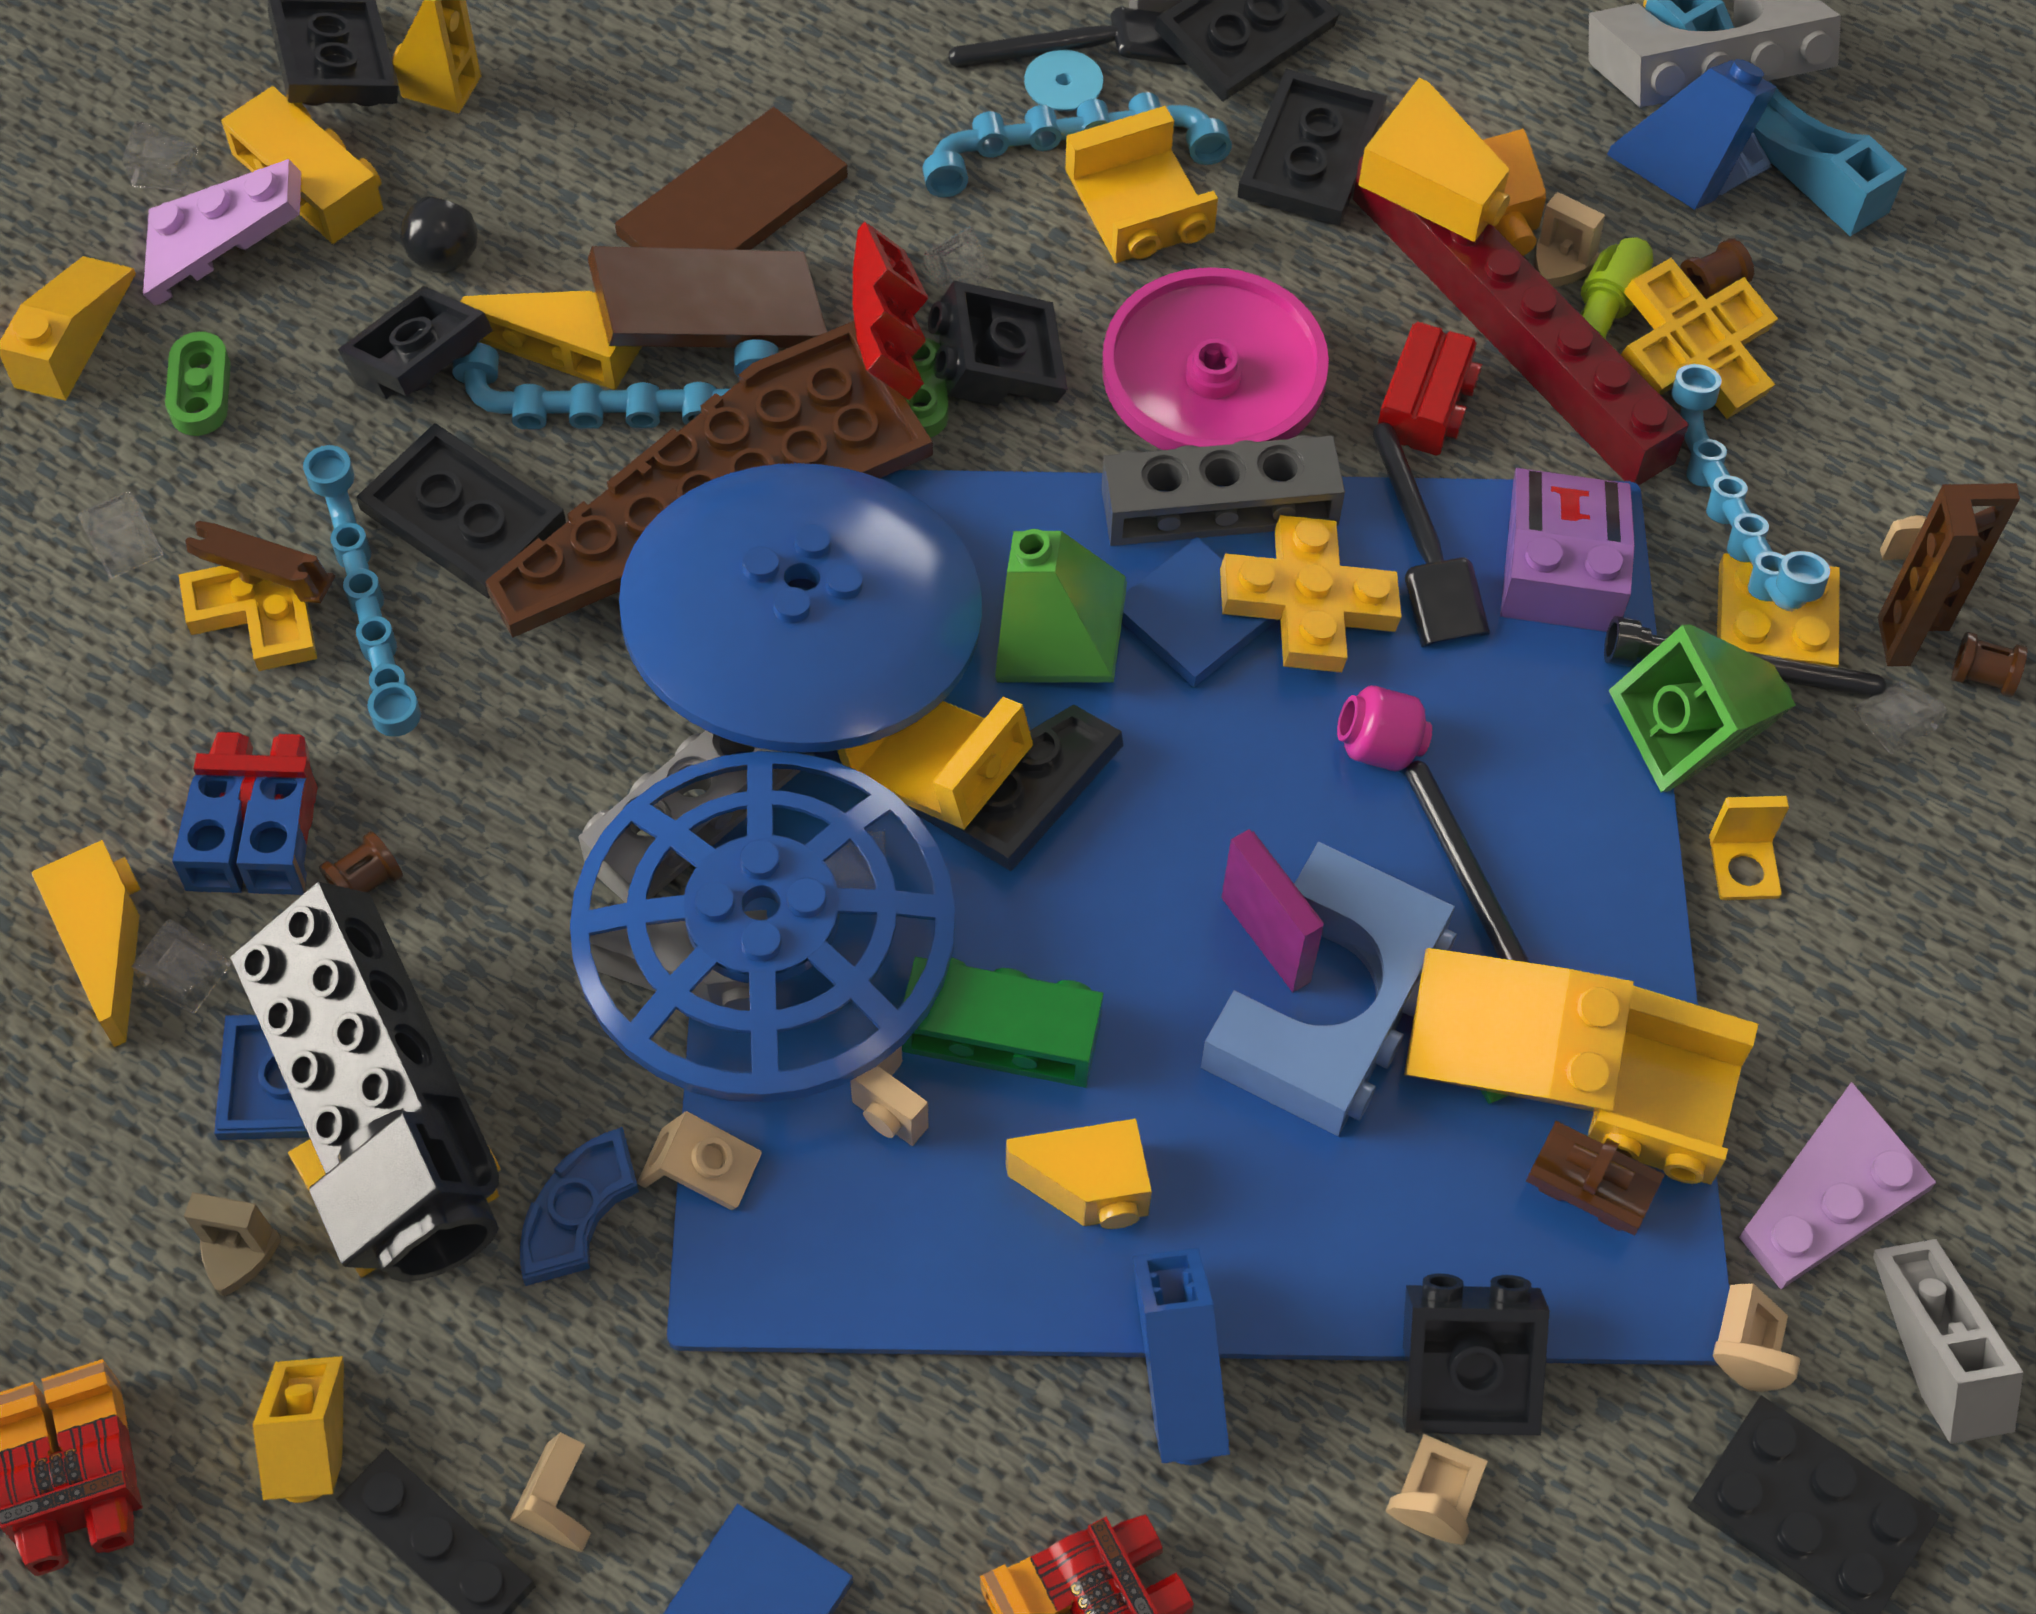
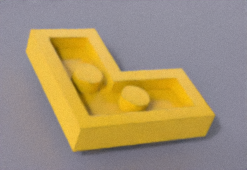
M224 566L178 575L185 620L191 635L248 624L253 659L258 671L318 659L308 602H300L291 588L264 579L256 584H248L240 579L237 570Z

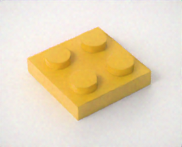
M1723 553L1719 563L1717 637L1748 652L1838 667L1840 567L1829 566L1830 575L1824 594L1819 599L1806 602L1804 606L1795 611H1787L1779 608L1774 601H1762L1752 596L1748 591V583L1753 569L1752 563L1738 561L1728 553Z

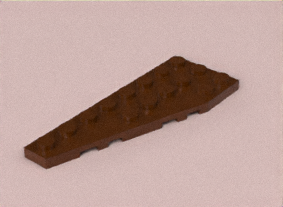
M855 321L752 363L738 375L739 382L722 396L715 393L701 405V413L677 432L672 428L607 481L608 489L589 505L583 501L567 514L569 521L545 541L537 538L485 581L488 594L512 638L620 592L621 578L626 561L644 529L673 501L710 480L753 467L791 463L841 467L866 473L880 479L933 456V441L905 398L867 372L857 342Z

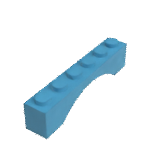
M1647 0L1645 9L1659 21L1674 28L1690 31H1719L1734 28L1722 0ZM1776 88L1753 131L1769 161L1849 236L1854 235L1890 213L1907 169L1870 135L1852 134L1829 127L1804 113Z

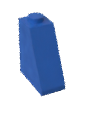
M1730 60L1711 67L1612 144L1607 155L1696 210L1713 202L1718 197L1777 87L1763 79L1764 72L1759 67L1745 60Z
M1199 1248L1132 1256L1153 1419L1161 1462L1198 1465L1209 1461L1212 1457L1230 1455L1214 1303Z

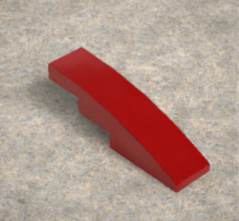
M864 221L857 231L853 263V314L857 342L867 372L910 400L924 384L912 357L926 342L914 315L929 298L906 251Z

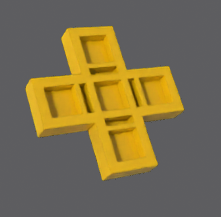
M1671 257L1634 278L1626 287L1624 293L1654 330L1627 345L1620 355L1660 395L1673 388L1676 372L1682 366L1688 364L1708 366L1714 369L1721 377V387L1715 405L1724 417L1728 419L1766 396L1775 386L1774 382L1744 345L1769 331L1778 318L1745 277L1705 299Z
M1279 515L1274 530L1276 559L1226 553L1220 567L1222 614L1280 620L1283 667L1342 673L1348 658L1345 627L1395 632L1401 620L1397 572L1340 566L1336 521Z

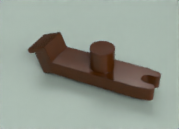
M197 521L195 523L197 535L205 539L198 540L189 537L185 540L188 553L200 559L237 570L240 579L245 583L256 584L264 579L291 588L300 602L321 603L336 577L334 573H327L317 556L215 523Z

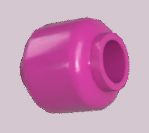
M1370 685L1360 691L1357 696L1351 695L1344 703L1338 719L1337 737L1339 741L1344 742L1349 758L1387 770L1401 771L1409 766L1416 756L1422 757L1428 750L1432 738V724L1426 721L1425 708L1419 698Z

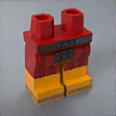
M103 1359L42 1378L45 1396L34 1382L0 1392V1529L17 1546L25 1567L34 1576H41L64 1568L69 1563L64 1534L85 1527L88 1529L91 1547L97 1553H109L134 1543L133 1511L142 1509L143 1505L140 1491L137 1487L136 1469L120 1381Z
M1146 1514L1122 1521L1113 1527L1108 1518L1104 1517L1088 1525V1529L1071 1534L1027 1559L1008 1568L1004 1564L980 1576L981 1591L992 1614H1191L1194 1609V1602L1177 1572L1146 1589L1134 1568L1163 1552L1160 1539Z

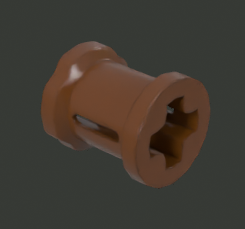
M1731 238L1721 242L1715 252L1701 259L1690 257L1680 265L1681 270L1705 299L1743 277L1748 282H1751L1754 276V265L1748 250L1740 241Z
M1965 632L1954 661L1951 680L1963 683L1967 679L2000 688L2001 695L2011 698L2020 683L2026 664L2028 648L2017 644L2013 649L1978 640V635L1975 633Z
M372 831L363 836L364 844L334 864L326 861L319 866V870L327 884L367 893L388 879L396 882L403 877V873L392 853Z

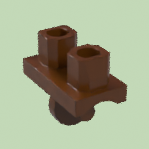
M1555 1121L1526 1182L1538 1187L1540 1192L1558 1201L1564 1200L1598 1217V1221L1618 1231L1624 1230L1635 1236L1665 1174L1617 1151L1619 1143L1609 1138L1602 1144Z

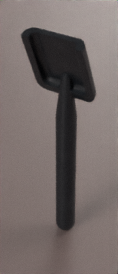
M1117 7L1112 11L1110 15L1111 26H1087L953 47L948 53L950 64L959 68L1039 56L1054 50L1092 48L1115 41L1118 53L1126 58L1174 65L1186 64L1154 29L1156 20L1162 12L1127 7Z
M1389 423L1378 424L1373 430L1374 441L1417 549L1426 563L1413 566L1405 573V583L1421 646H1430L1436 642L1481 634V636L1490 634L1472 562L1464 557L1444 560L1439 538L1395 429Z

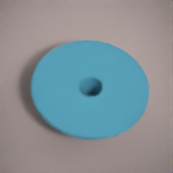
M1054 50L1044 53L1034 59L1025 72V88L1030 97L1038 104L1050 106L1056 111L1077 110L1084 101L1096 99L1103 87V74L1097 63L1085 54L1072 50Z

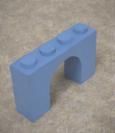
M1318 841L1294 885L1324 922L1321 936L1348 949L1366 966L1374 981L1376 989L1375 1001L1365 1012L1350 1021L1336 1025L1320 1026L1299 1022L1234 990L1205 1040L1201 1068L1339 1137L1349 1116L1358 1121L1363 1117L1376 1089L1375 1085L1368 1082L1376 1065L1378 1064L1388 1069L1395 1057L1404 1034L1396 1031V1028L1404 1013L1414 1018L1426 948L1451 951L1457 933L1448 930L1455 906Z

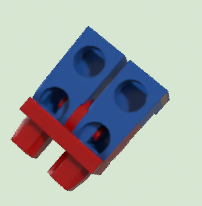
M218 732L209 754L196 753L193 768L196 775L190 785L172 859L185 891L241 893L244 881L248 893L304 894L307 876L304 863L318 789L310 767V752L304 736L301 734H279L273 738L270 755H252L253 746L248 736L239 732Z

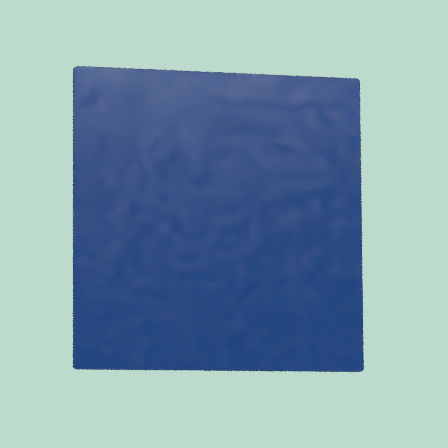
M898 470L880 478L923 501L945 520L966 547L979 578L982 595V619L978 644L971 663L962 679L943 701L985 718L1002 697L1023 704L1029 730H1032L1074 704L1122 731L1124 746L1012 871L919 817L937 843L951 879L955 904L953 958L964 962L968 967L994 971L998 968H1011L1023 972L1030 979L1051 983L1061 980H1073L1087 985L1093 991L1104 993L1101 1023L1087 1088L902 1052V1063L892 1076L928 1102L929 1128L913 1146L898 1135H895L893 1138L885 1137L867 1122L863 1115L864 1110L852 1102L850 1081L844 1085L808 1097L774 1102L727 1101L684 1089L682 1113L688 1111L759 1149L762 1154L741 1202L734 1210H730L677 1182L667 1323L669 1345L677 1351L1145 1357L1132 1256L1199 1248L1214 1303L1219 1357L1222 1359L1406 1361L1403 1351L1406 1285L1422 1286L1425 1276L1442 1273L1459 1277L1463 1280L1464 1286L1490 1287V1281L1493 1277L1515 1275L1529 1280L1532 1284L1531 1288H1541L1550 1310L1546 1363L1718 1365L1713 1358L1715 1343L1719 1339L1729 1294V1280L1717 1176L1711 1185L1703 1182L1687 1184L1671 1179L1662 1169L1649 1166L1665 1175L1635 1236L1624 1230L1618 1231L1598 1221V1217L1564 1200L1558 1201L1540 1192L1538 1187L1526 1182V1179L1555 1121L1587 1136L1594 1111L1510 1095L1488 1104L1479 1089L1404 1075L1414 1020L1413 1017L1405 1013L1396 1028V1031L1404 1034L1395 1057L1388 1069L1378 1064L1376 1065L1368 1080L1369 1083L1376 1086V1089L1363 1117L1358 1121L1349 1116L1339 1137L1201 1068L1205 1040L1234 990L1299 1022L1320 1026L1336 1025L1350 1021L1365 1012L1376 999L1374 981L1363 962L1348 949L1322 936L1311 982L1292 993L1222 900L1231 839L1248 829L1251 832H1255L1293 883L1297 880L1319 841L1455 906L1448 930L1457 933L1451 951L1499 958L1407 780L1406 768L1401 771H1391L1355 761L1349 758L1344 742L1339 741L1337 737L1338 719L1344 703L1351 695L1357 696L1360 691L1370 685L1419 698L1425 708L1426 721L1432 724V738L1426 753L1422 757L1416 756L1413 761H1422L1428 765L1530 963L1634 981L1633 986L1698 1005L1674 789L1668 792H1660L1608 691L1639 662H1635L1632 667L1606 663L1604 659V645L1607 632L1500 617L1514 479L1414 478L1439 538L1444 560L1464 557L1473 564L1490 634L1482 636L1477 634L1436 642L1430 646H1421L1405 583V573L1413 566L1426 563L1417 549L1389 477H1342L1345 495L1339 526H1337L1340 566L1397 572L1401 620L1396 631L1345 627L1348 658L1341 673L1283 667L1280 620H1277L1193 688L1124 624L1121 625L1114 683L997 682L995 678L1013 531L1039 529L1042 531L1064 532L1122 573L1127 580L1126 592L1193 540L1182 539L1110 546L1101 490L1102 473ZM1615 481L1631 485L1635 545L1631 596L1623 617L1640 620L1642 627L1650 628L1652 635H1657L1641 489L1636 483L1631 481ZM1274 531L1199 538L1222 559L1225 553L1276 559ZM795 579L787 584L789 587L800 588L804 591L811 590L817 586L808 579ZM837 750L814 752L815 757L833 760L842 764ZM736 752V753H733V754L748 753V752ZM800 771L778 790L811 796L835 806L844 813L869 796L863 791L831 777ZM908 806L916 814L915 809ZM773 808V835L790 838L803 845L807 844L829 826L826 822L803 812ZM891 811L868 827L866 831L872 836L887 860L894 878L895 890L934 895L932 877L921 849L904 823ZM747 817L712 847L716 849L729 841L747 836ZM851 842L847 843L825 862L833 874L837 888L876 889L868 864ZM761 897L749 902L744 912L766 910L767 918L769 919L777 913L780 906L773 899ZM840 914L838 930L831 946L853 966L861 959L871 941L877 915ZM898 916L896 918V929L889 953L878 973L870 982L897 1010L904 1002L915 956L928 959L934 939L935 920ZM812 966L793 978L776 982L777 1009L788 1008L807 1002L828 991L834 984ZM850 1001L842 1009L816 1023L790 1031L777 1032L779 1071L798 1069L833 1058L863 1042L878 1028ZM689 1018L686 1059L696 1064L731 1072H752L751 1033H735L722 1030ZM1136 1118L1152 1190L1148 1216L1140 1217L1136 1223L1119 1229H1105L1100 1224L1081 1225L1008 1177L1006 1169V1139Z

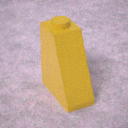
M1419 77L1365 147L1359 186L1475 242L1488 223L1493 226L1499 223L1508 207L1510 195L1504 193L1510 169L1428 81Z

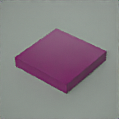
M1248 829L1231 839L1222 900L1293 993L1311 982L1324 922L1255 832H1251Z

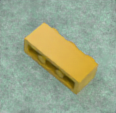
M271 86L221 119L232 155L251 172L290 159L301 171L300 216L332 244L384 209L378 189L382 184L381 179L372 164L365 158L356 159L347 151L340 137L332 129L327 128L323 130L313 121L310 113L302 103H288L287 97L274 86Z

